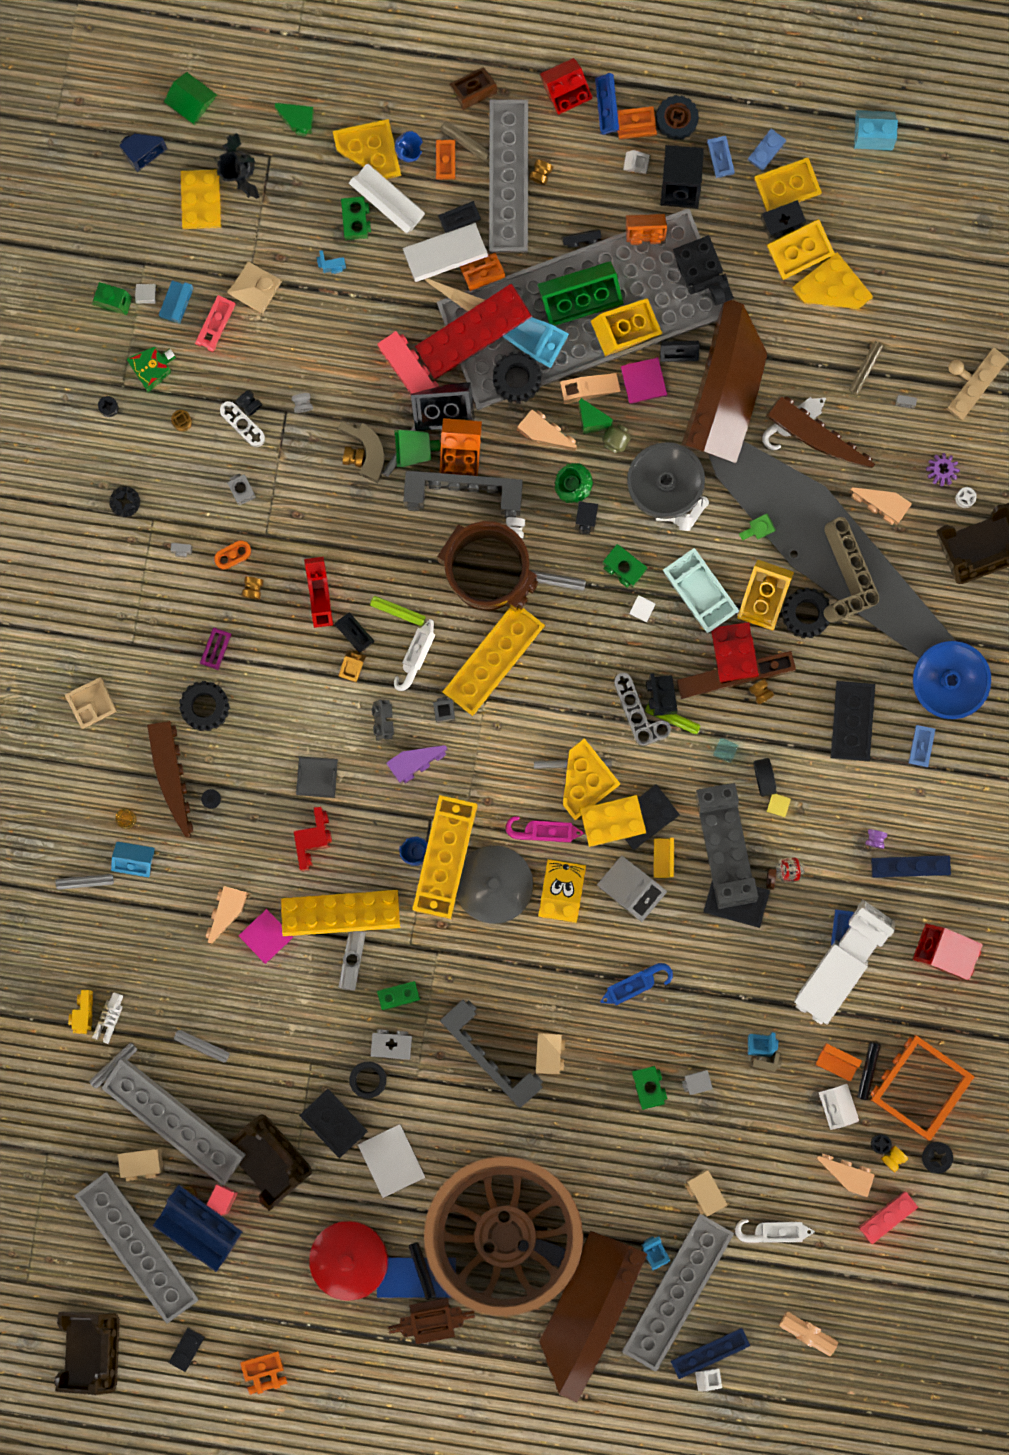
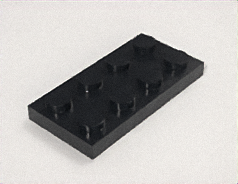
M836 681L830 759L870 762L875 684Z

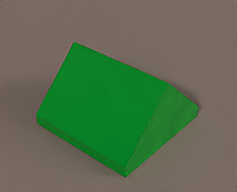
M186 72L172 83L164 103L195 125L217 97V94Z
M581 398L579 400L578 408L583 434L604 431L613 425L612 418Z

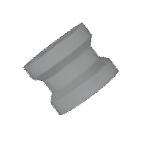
M310 393L292 396V402L295 403V413L313 410V405L310 403Z

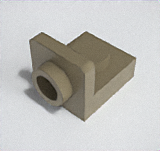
M775 1052L773 1063H770V1058L758 1056V1060L753 1059L752 1067L776 1072V1069L781 1067L782 1057H779V1052Z

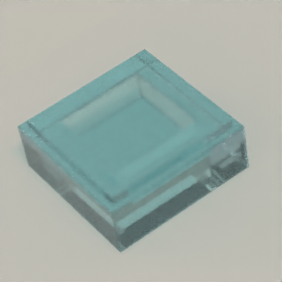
M720 738L713 756L731 763L739 745Z

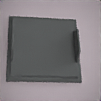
M299 756L296 795L335 798L338 759Z

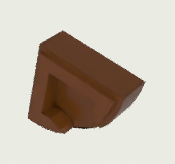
M769 869L767 871V889L774 890L777 869Z

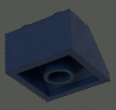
M143 134L128 135L122 139L119 145L123 155L137 172L167 150L162 137Z

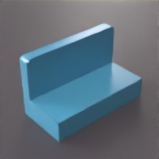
M171 281L159 312V317L180 324L192 295L193 286L186 282L181 284Z
M116 842L112 855L111 871L150 877L155 848Z

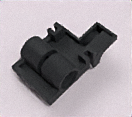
M709 235L673 249L678 269L686 282V287L692 285L688 290L690 295L709 288L716 306L734 299L726 274L719 275L723 273V268Z

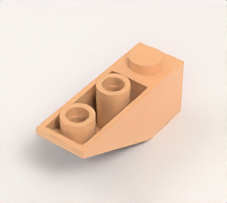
M617 373L579 377L560 382L564 404L578 402L581 398L587 400L621 392Z
M531 410L517 427V430L533 443L572 451L577 449L576 441L568 434L564 436L560 432L561 428L555 423H548L545 420L546 416L538 410L536 412Z
M854 487L849 492L852 494V499L858 503L863 502L868 505L867 509L874 514L880 513L884 516L883 520L890 525H898L912 504L895 492Z
M226 886L223 887V890H219L217 895L219 905L218 908H214L211 916L214 922L212 927H208L206 933L207 943L212 944L243 912L248 895L247 892Z
M822 1153L821 1157L816 1156V1159L847 1191L868 1197L875 1174L870 1173L871 1169L860 1166L859 1169L851 1167V1162L842 1159L840 1163L833 1161V1156Z

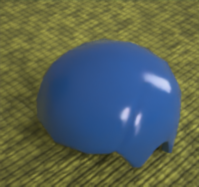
M406 131L401 134L395 141V152L398 158L408 163L416 161L422 154L420 146L423 141L413 131Z
M418 836L407 838L399 848L400 857L411 866L422 865L428 843L425 839Z

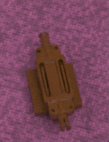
M448 1298L410 1304V1316L401 1317L400 1324L388 1326L389 1334L401 1332L404 1338L414 1336L416 1344L455 1337L454 1328L463 1327L464 1320L475 1318L474 1310L462 1312L459 1306L450 1308Z

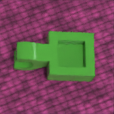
M767 513L749 522L752 528L739 533L742 541L753 535L760 539L776 531Z

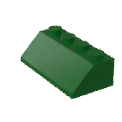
M611 261L537 284L548 323L554 326L624 304L617 274Z

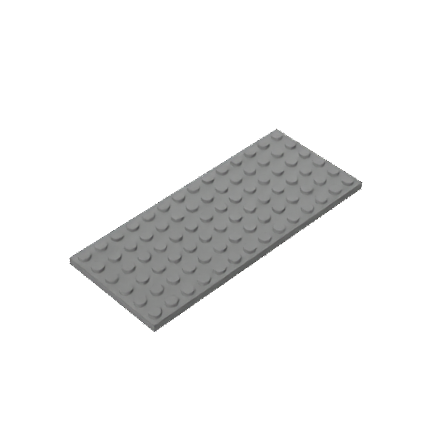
M689 208L665 217L667 232L665 241H661V244L642 242L640 245H631V242H626V232L510 274L506 278L475 290L465 291L467 294L486 300L512 283L532 317L548 323L537 284L602 263L612 262L617 274L624 304L556 325L557 328L569 333V336L551 368L536 361L541 372L540 387L660 343V341L668 340L716 322L722 304L715 305L709 288L690 295L688 290L692 285L686 287V282L678 269L673 249L701 238ZM450 298L437 302L445 326L468 312ZM648 298L662 334L620 352L605 356L591 320L601 313ZM504 337L499 338L460 364L466 382H471L472 398L477 410L504 401L501 395L497 394L493 385V370L496 367L497 361L501 360L504 355L508 356L510 352L526 354ZM513 368L506 373L505 379L510 386L519 388L528 382L529 376L525 370Z

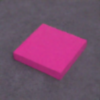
M658 357L620 367L629 404L667 396Z
M268 909L238 935L264 964L270 961L294 938L293 936H283L282 924Z

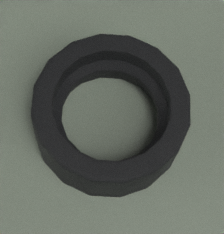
M770 759L755 760L754 770L760 795L764 797L776 794V783Z
M362 1062L352 1069L349 1076V1084L357 1096L364 1099L374 1098L384 1091L387 1084V1076L379 1064ZM365 1068L375 1070L380 1077L378 1087L371 1092L363 1091L357 1085V1075Z

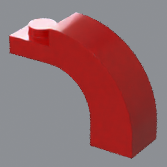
M324 556L304 559L314 628L333 626Z

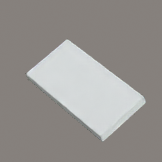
M476 223L403 248L415 282L488 257Z

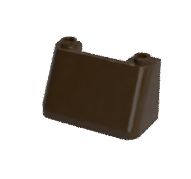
M1009 503L996 506L991 513L990 519L956 531L953 526L945 525L936 530L938 540L957 584H965L1009 567Z
M261 1114L229 1141L245 1154L239 1165L261 1189L259 1202L268 1211L273 1209L312 1174V1169L307 1161L265 1115Z
M58 1312L57 1325L61 1331H66L65 1371L59 1372L54 1380L55 1392L87 1395L113 1393L117 1387L119 1316L116 1313Z

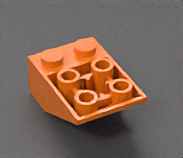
M665 214L626 215V242H631V245H640L642 242L661 244V241H665L667 232Z
M443 418L439 473L478 476L482 421Z

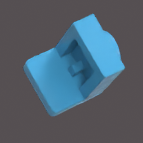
M323 250L319 251L320 256L316 257L318 268H323L324 273L331 272L332 274H337L346 269L344 257L325 261Z
M771 1032L769 1036L748 1035V1055L771 1057L778 1050L776 1033Z
M659 1236L656 1238L650 1237L643 1242L642 1252L647 1253L646 1259L652 1270L670 1262V1258Z

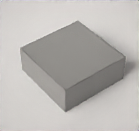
M898 395L895 406L914 409L917 398Z

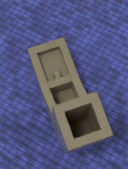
M341 421L338 427L339 432L358 440L366 449V459L359 472L360 476L378 484L385 465L384 450L379 437L364 423L357 429V425L349 421L344 423Z

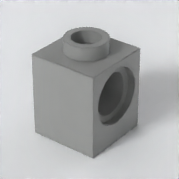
M240 474L234 475L227 482L238 506L256 498L245 474L242 476ZM239 484L246 485V490L242 493L236 492V487Z
M708 1070L684 1076L685 1080L682 1081L684 1092H688L689 1095L713 1089Z

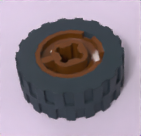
M682 95L670 96L663 100L656 114L657 127L661 133L673 140H683L685 137L691 136L699 120V112L696 109L695 103Z

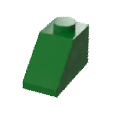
M275 103L276 112L292 132H296V135L299 136L312 134L313 107Z

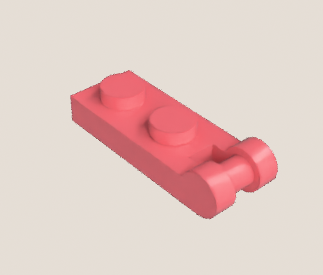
M219 295L217 296L195 345L208 348V351L214 352L236 303ZM207 334L213 336L211 341L205 339Z

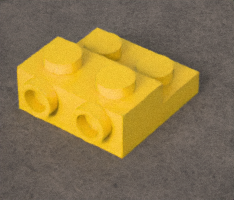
M81 990V994L77 995V1006H80V1010H72V1014H69L68 1024L72 1026L73 1033L87 1034V1030H92L93 991Z

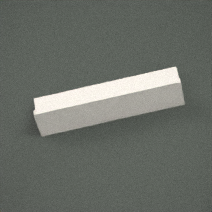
M366 164L360 173L349 182L353 188L406 234L411 232L425 215L424 211L369 164Z

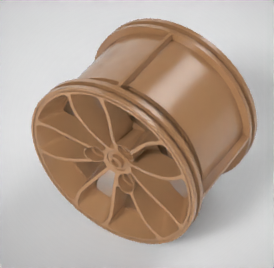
M493 1157L465 1166L453 1174L438 1190L427 1213L424 1228V1245L428 1263L436 1280L452 1298L476 1312L494 1316H512L543 1306L565 1288L575 1273L581 1257L583 1228L578 1208L572 1196L564 1185L549 1171L527 1160L513 1157ZM494 1176H512L514 1191L509 1206H497L491 1187V1181ZM522 1177L534 1181L552 1195L551 1199L535 1207L527 1214L517 1208ZM480 1180L484 1182L490 1210L482 1217L455 1203L457 1198L467 1188ZM559 1206L563 1213L565 1224L555 1230L535 1231L532 1219L549 1207ZM503 1211H507L510 1214V1219L506 1223L499 1220V1214ZM457 1212L471 1218L477 1223L475 1234L456 1236L446 1232L445 1224L448 1214ZM567 1234L566 1251L559 1269H556L544 1257L533 1250L536 1239ZM521 1240H526L529 1243V1248L525 1252L518 1249V1243ZM445 1241L475 1243L479 1252L459 1275L454 1272L445 1250ZM487 1242H491L495 1246L494 1251L490 1254L484 1251V1245ZM528 1257L542 1264L550 1273L551 1279L539 1290L534 1289L528 1283L520 1264ZM485 1260L494 1266L492 1278L486 1290L478 1293L466 1285V1278L475 1266ZM513 1267L527 1295L515 1299L491 1298L501 1268Z

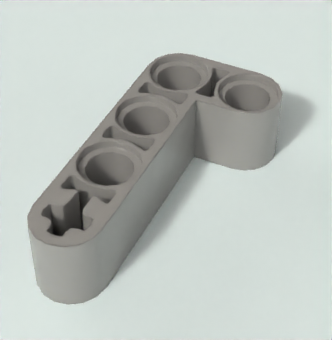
M627 673L618 674L615 677L614 686L635 742L639 746H647L666 739L671 732L669 723L658 721L649 725L632 678ZM620 678L628 680L626 688L627 690L631 688L632 691L621 694V692H624V687L622 684L618 685ZM626 696H633L635 703L627 705L624 699ZM634 714L641 715V723H633L631 716ZM659 725H664L667 728L665 735L657 733L656 728ZM646 732L649 735V740L641 742L638 739V734Z

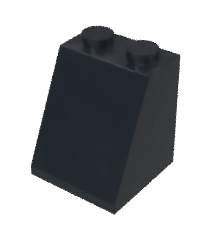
M666 145L661 206L698 209L702 184L704 148Z

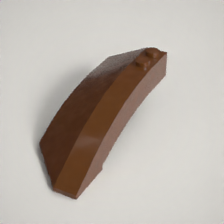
M730 300L722 304L713 332L699 391L681 444L682 446L733 463L737 462L747 432L767 357V351L742 303Z
M590 1231L576 1271L565 1286L539 1341L558 1394L576 1403L613 1333L647 1256V1253L630 1245Z

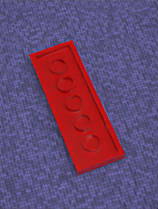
M511 283L414 347L436 380L530 319L532 315Z

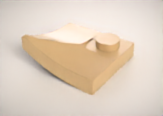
M248 261L227 293L263 314L282 280Z
M102 677L65 694L82 730L118 712Z

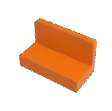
M825 1043L816 1061V1065L847 1081H851L862 1060Z

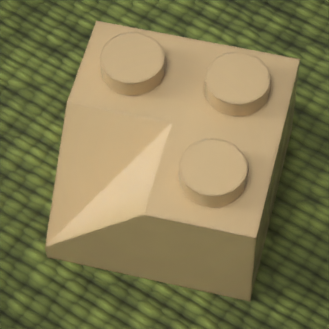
M538 1033L536 1073L560 1074V1071H564V1059H560L561 1051H565V1039H561L562 1035Z
M161 1148L118 1154L120 1178L126 1177V1181L138 1180L137 1176L145 1175L146 1179L159 1177V1173L164 1172Z
M707 1169L686 1180L688 1185L685 1188L690 1197L695 1196L698 1203L695 1205L701 1215L705 1213L708 1217L727 1206L724 1197Z

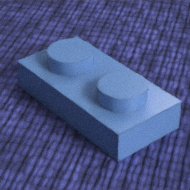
M770 129L750 155L748 161L761 171H764L785 144L786 139L773 129Z
M726 136L707 140L715 178L735 174Z
M916 725L908 764L928 768L936 729Z

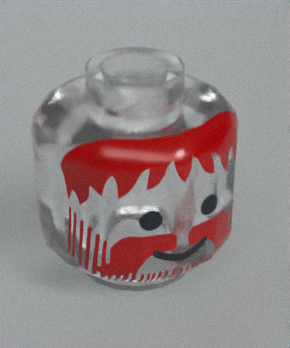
M797 857L781 858L779 863H776L777 879H780L782 883L799 882L801 875L805 874L804 863H800Z

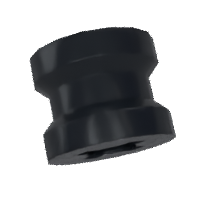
M105 396L98 402V409L103 416L110 418L118 413L119 406L113 397Z
M877 1134L871 1139V1148L874 1152L885 1154L891 1149L892 1144L888 1136Z

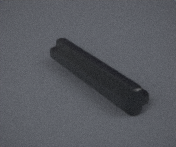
M873 1042L869 1044L857 1096L859 1099L868 1100L880 1044Z
M418 1242L409 1245V1249L426 1300L436 1297V1293L420 1244Z

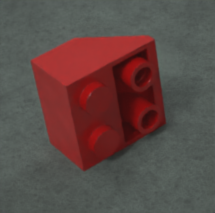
M575 58L540 73L545 90L558 115L593 99L582 68Z

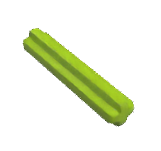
M373 596L371 599V607L418 626H423L425 622V615L378 596Z
M648 703L645 712L654 716L653 709H649ZM677 714L654 716L693 734H697L700 729L699 724Z

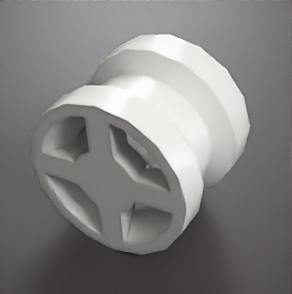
M964 487L960 489L955 499L957 505L965 509L971 507L977 497L972 488Z

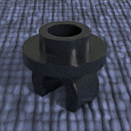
M209 789L202 794L201 801L206 808L214 809L219 806L221 796L216 790Z

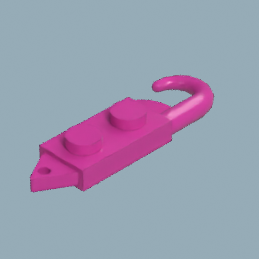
M519 816L510 818L506 823L507 834L517 840L571 843L572 840L584 834V832L573 826L572 823L530 821L525 828V832H515L511 827L514 821L520 819Z

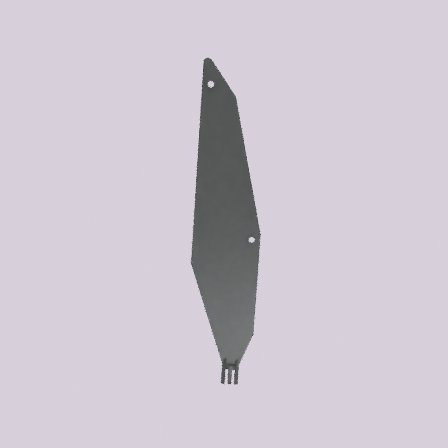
M743 441L736 463L709 455L716 477L752 520L768 513L776 531L766 535V537L792 567L836 599L842 600L850 597L851 593L824 530L828 522L838 517H843L850 525L879 594L878 604L857 614L918 658L927 649L938 643L956 641L826 486ZM796 551L797 557H791L790 552Z

